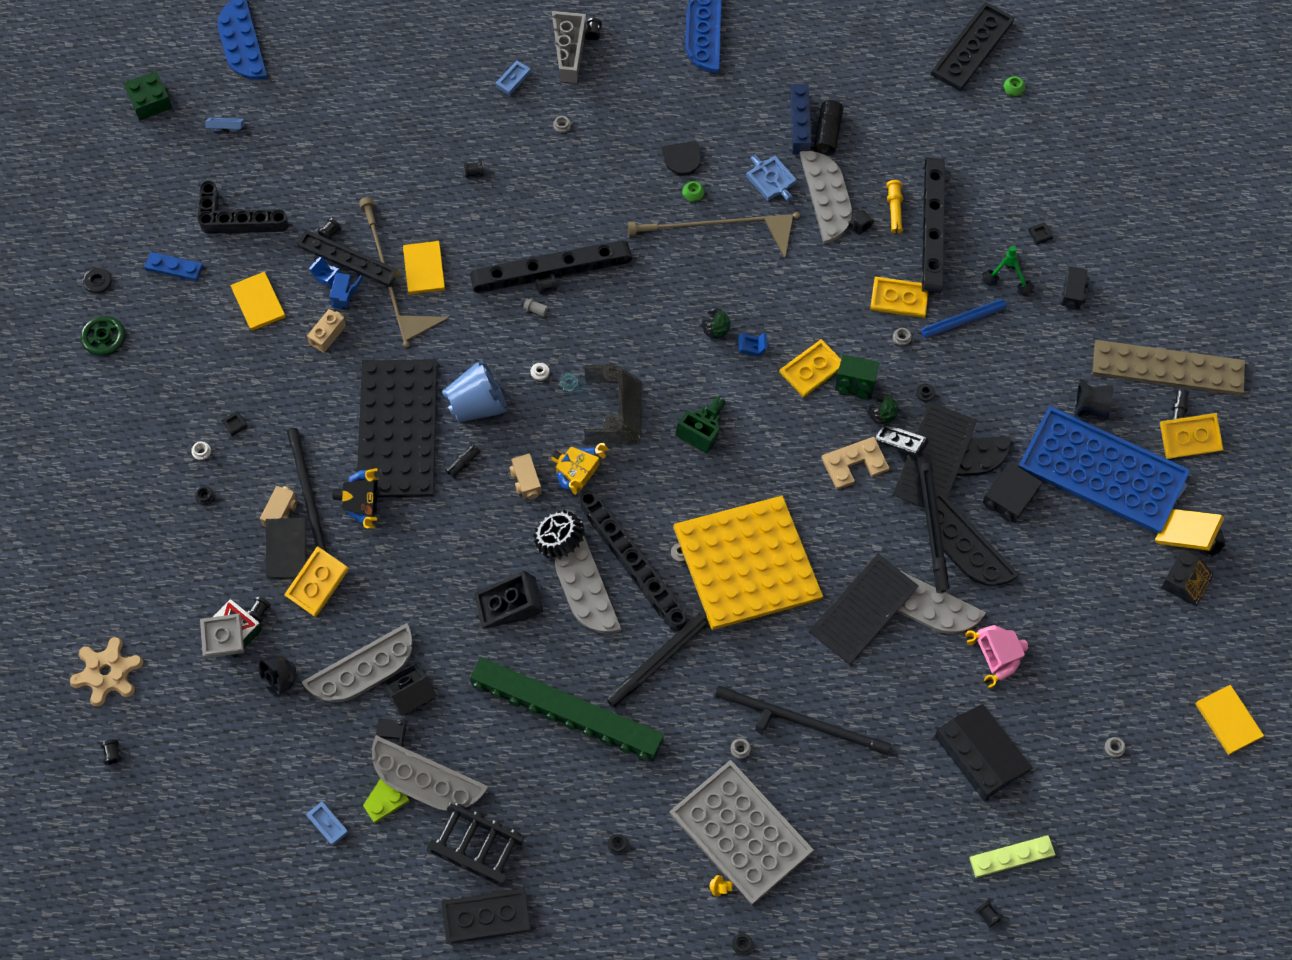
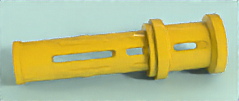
M891 180L886 184L889 191L887 201L890 204L891 232L896 233L897 229V233H902V182Z

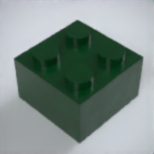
M157 71L123 83L139 121L172 109L169 97Z
M842 354L835 391L842 395H857L860 399H872L879 362Z

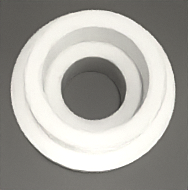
M544 363L533 365L531 376L538 381L545 380L549 376L548 366ZM538 369L543 370L541 373L537 372Z
M197 442L192 447V455L197 460H205L211 454V448L205 442ZM201 449L205 450L203 453H198Z

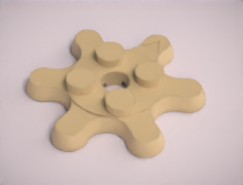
M111 638L107 648L99 653L94 652L90 647H82L79 651V657L86 663V668L81 673L74 674L71 677L70 685L73 688L91 687L93 693L90 702L95 707L102 706L106 695L111 691H118L123 697H130L135 691L133 684L128 682L127 675L130 671L141 668L143 659L137 655L124 658L120 653L123 646L120 638ZM104 666L111 667V672L107 675L101 674Z

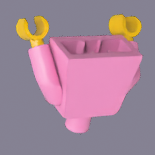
M996 625L980 629L977 633L967 631L965 637H974L972 640L967 641L968 645H974L978 640L991 672L996 673L994 676L987 675L984 679V682L988 679L994 682L987 687L989 689L995 687L996 681H1002L1012 675L1019 667L1020 660L1025 655L1024 652L1028 650L1026 640H1018L1013 630H1005Z

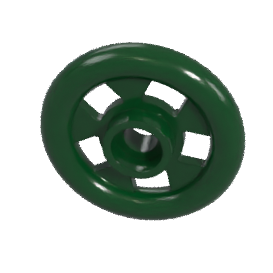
M111 316L96 317L90 320L81 331L82 346L94 355L102 356L115 352L121 347L125 339L124 326L119 320ZM102 323H107V327L99 326ZM117 329L118 334L113 335L111 330ZM91 330L95 331L93 337L88 336ZM112 340L114 343L107 347L105 344ZM94 342L100 344L97 348L92 346Z

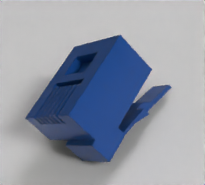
M335 274L329 296L332 308H348L351 297L355 294L363 280L362 275L356 283L352 284L350 275Z

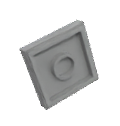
M240 613L200 619L204 659L244 653Z

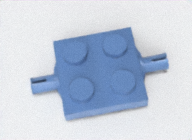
M754 154L750 160L756 166L746 173L749 181L767 201L777 195H782L787 202L791 200L793 196L787 189L796 184L797 180L776 156L761 161Z

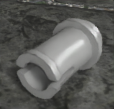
M531 298L526 299L523 309L526 312L530 311L544 317L548 306L535 302Z

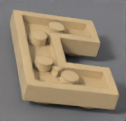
M874 437L824 454L821 457L837 490L854 484L855 481L848 468L849 466L864 461L871 477L885 473L890 469Z

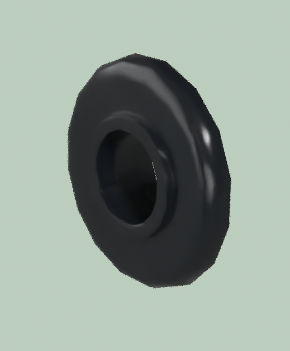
M103 268L91 269L83 278V286L91 293H101L107 290L112 283L111 274ZM102 278L100 283L93 284L94 279Z

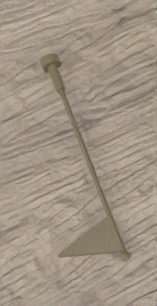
M364 197L359 201L361 210L365 211L368 224L372 228L380 260L382 263H385L375 228L376 222L372 211L375 207L374 201L371 197ZM392 286L391 288L388 287L403 338L402 345L404 348L410 346L409 340L448 319V317L400 316Z
M795 212L789 215L657 225V223L636 225L634 221L628 222L629 237L636 236V232L657 231V229L765 220L783 257H785L792 218L799 219L800 214Z

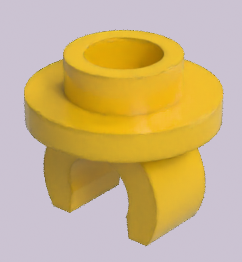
M717 875L710 882V890L713 896L718 897L721 893L727 894V891H732L733 882L724 881L723 876Z

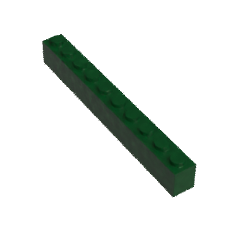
M482 657L479 658L470 676L472 687L478 691L487 690L497 699L503 697L508 699L509 703L519 707L522 705L527 707V710L533 714H538L539 712L546 715L545 718L549 721H560L568 729H579L587 737H598L602 743L609 746L612 744L617 745L625 753H630V751L636 753L638 758L644 761H649V759L655 760L664 740L663 733Z

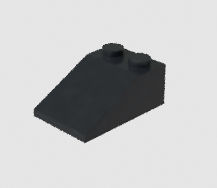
M524 570L474 593L483 629L526 620L544 612L536 577Z

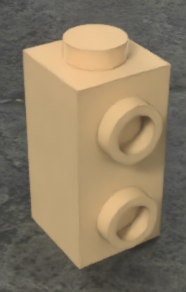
M328 309L307 335L309 345L325 353L346 327L344 316L337 311L334 312Z
M530 454L511 459L512 466L509 469L512 478L516 477L517 483H515L517 493L522 494L523 499L537 498L542 494L541 486Z
M276 486L260 517L263 526L266 527V519L289 518L291 510L294 511L297 506V499L292 489Z

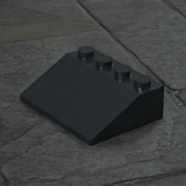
M983 704L953 718L938 728L934 736L983 801L1032 769L1029 762Z

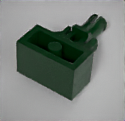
M716 397L706 410L705 407L693 413L687 410L677 424L675 436L708 454L718 438L720 430L718 423L721 417L720 415L717 416V414L725 406V400H720V397Z

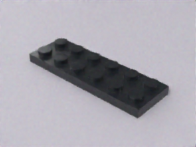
M985 2L933 68L931 76L961 91L1013 24L1015 17Z

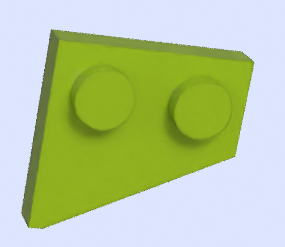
M380 778L363 807L375 824L410 801L406 795L390 788Z

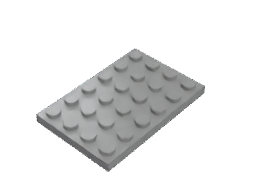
M731 760L669 811L672 818L730 882H733V886L751 906L814 851Z

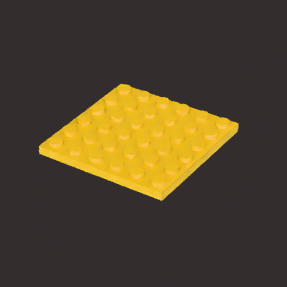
M783 496L679 522L673 526L712 630L809 604L823 598Z

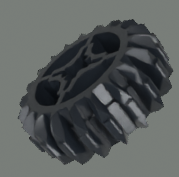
M565 509L562 512L557 510L555 514L550 512V516L544 517L543 522H538L539 527L534 528L536 533L533 534V542L537 550L544 557H550L553 560L556 557L561 560L563 555L568 557V553H574V549L579 548V543L584 541L582 536L585 535L581 519Z

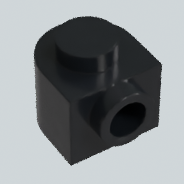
M857 210L852 214L851 220L848 221V226L852 231L860 235L872 227L874 220L865 210Z

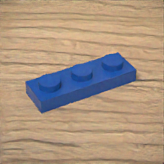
M150 252L144 268L147 271L198 281L203 264Z

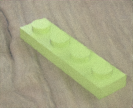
M1049 835L974 855L969 859L975 877L978 878L1054 857L1055 852Z

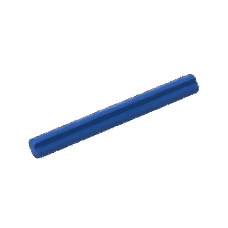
M999 299L924 327L921 333L924 338L937 335L1004 310L1007 306L1004 299Z

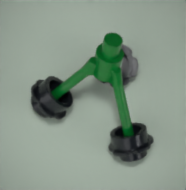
M1014 246L1009 247V251L1004 256L1003 261L994 271L988 269L982 274V280L986 285H997L999 280L997 273L1005 265L1008 269H1016L1021 283L1017 285V293L1027 296L1033 292L1035 287L1031 280H1024L1019 267L1022 259Z

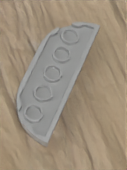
M801 151L800 159L824 244L829 243L843 235L849 227L848 221L851 220L852 216L851 203L844 178L838 165L829 157L813 151Z
M582 536L584 541L579 543L580 547L575 548L574 553H568V557L563 555L561 560L557 557L555 558L557 576L574 617L584 627L605 634L620 632L621 627L586 539Z
M904 573L919 587L897 611L898 613L935 631L947 634H956L970 630L980 623L986 612L947 593H937L935 587Z
M408 624L400 626L303 680V686L311 695L320 700L344 702L363 694L393 677L403 669L412 652L413 642Z
M377 735L375 736L372 746V759L375 770L381 780L390 788L438 810L447 811L449 803L454 804L456 802L467 808L478 801L488 787Z

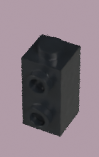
M1069 266L1061 306H1066L1068 309H1080L1081 303L1085 304L1087 293L1084 292V288L1088 287L1090 277H1087V269Z

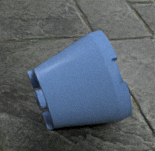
M484 360L475 363L446 389L442 390L445 399L449 400L451 404L448 407L452 416H456L459 423L507 412L505 408L507 404L500 386L496 383L493 375H490L491 369Z

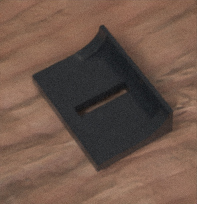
M379 718L376 735L383 738L400 739L399 742H390L403 747L407 721L405 718L402 720Z

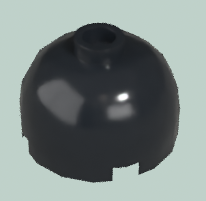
M272 655L259 661V675L261 679L265 677L271 687L266 686V688L273 696L282 695L290 690L295 683L296 667L293 662L280 655Z

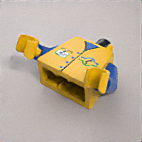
M600 443L593 448L570 447L566 454L558 450L553 453L551 460L557 463L556 477L562 489L572 491L573 494H577V492L582 490L599 467L598 456L603 459L606 457L604 451H609L605 444Z

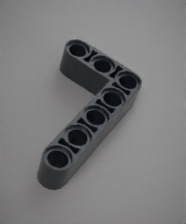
M205 181L200 186L198 222L204 233L283 232L289 227L285 211L280 209L218 211L219 193L216 184L213 181Z

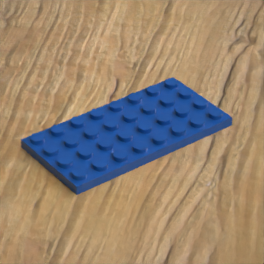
M1051 406L1046 411L1018 466L1040 480L1157 534L1161 533L1190 472V469Z

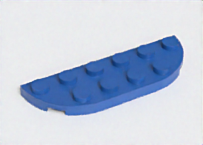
M232 0L222 9L218 18V30L227 63L235 73L248 79H268L247 1Z
M690 0L686 12V53L689 59L700 69L719 74L721 0Z

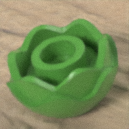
M1016 76L1008 78L1003 85L1005 92L1011 96H1020L1026 88L1024 81Z
M691 181L683 187L682 194L690 202L700 201L705 194V189L699 182Z

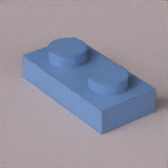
M516 60L495 83L496 88L510 96L531 73V69Z
M208 118L205 121L206 128H211L212 131H221L224 128L229 129L231 132H237L245 124L244 119Z
M322 801L306 814L307 818L332 847L348 834L346 828Z

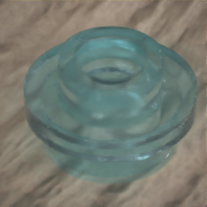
M565 373L560 378V387L565 391H573L578 386V378L572 373ZM572 381V384H566V382Z

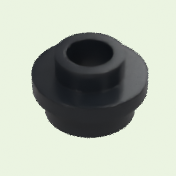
M921 384L917 387L916 396L921 401L926 402L934 398L935 390L931 385Z
M200 487L195 493V499L201 505H208L215 498L214 491L210 487ZM204 494H208L207 498H202Z
M621 834L611 836L608 840L609 851L614 855L624 854L628 849L627 838ZM616 842H621L622 846L620 848H616L614 844Z
M738 934L733 938L732 948L738 955H747L753 948V941L747 934ZM744 941L747 946L740 948L738 943Z

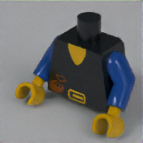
M377 468L358 471L351 475L348 481L343 483V489H333L332 493L333 500L342 501V509L346 510L348 515L362 523L365 528L375 529L372 521H377L376 517H370L377 514L379 477L376 478L374 476V472L378 471Z

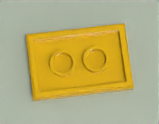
M439 241L403 245L408 294L445 290Z
M265 272L230 285L251 331L285 318V314Z
M875 277L870 310L925 318L928 293L922 292V283Z
M821 339L781 368L779 373L804 398L838 373L841 359Z
M1217 413L1160 422L1166 459L1223 451Z
M1172 509L1161 533L1157 534L1155 541L1162 545L1209 551L1224 518L1218 514Z
M317 546L284 595L314 617H317L350 568Z
M1231 685L1195 703L1228 755L1264 737Z

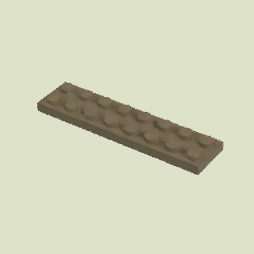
M1095 340L1092 375L1243 395L1245 360Z

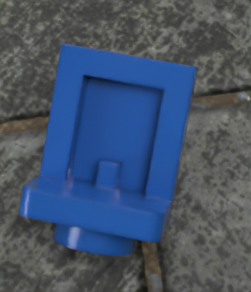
M319 257L309 268L318 282L328 286H332L336 273H342L340 269L328 265L322 257Z
M745 333L739 335V353L759 357L767 351L769 346L767 334L763 333L759 337Z

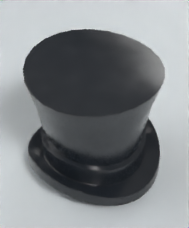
M1079 379L1074 416H1077L1080 412H1086L1107 420L1112 404L1113 386H1090L1084 379Z

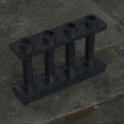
M449 803L447 811L452 814L439 840L436 839L434 841L431 839L426 851L502 887L506 878L502 870L514 845H522L524 838L521 837V833L512 829L508 831L502 828L503 825L497 821H487L482 814L475 811L471 813L465 810L466 807L459 803ZM461 817L469 821L470 824L458 848L452 850L447 847L446 842L458 818ZM477 826L489 832L477 857L471 859L465 856V851ZM496 835L508 841L495 867L490 868L484 865V859Z

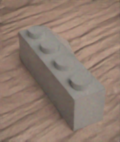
M552 11L560 81L577 83L587 27L586 14Z

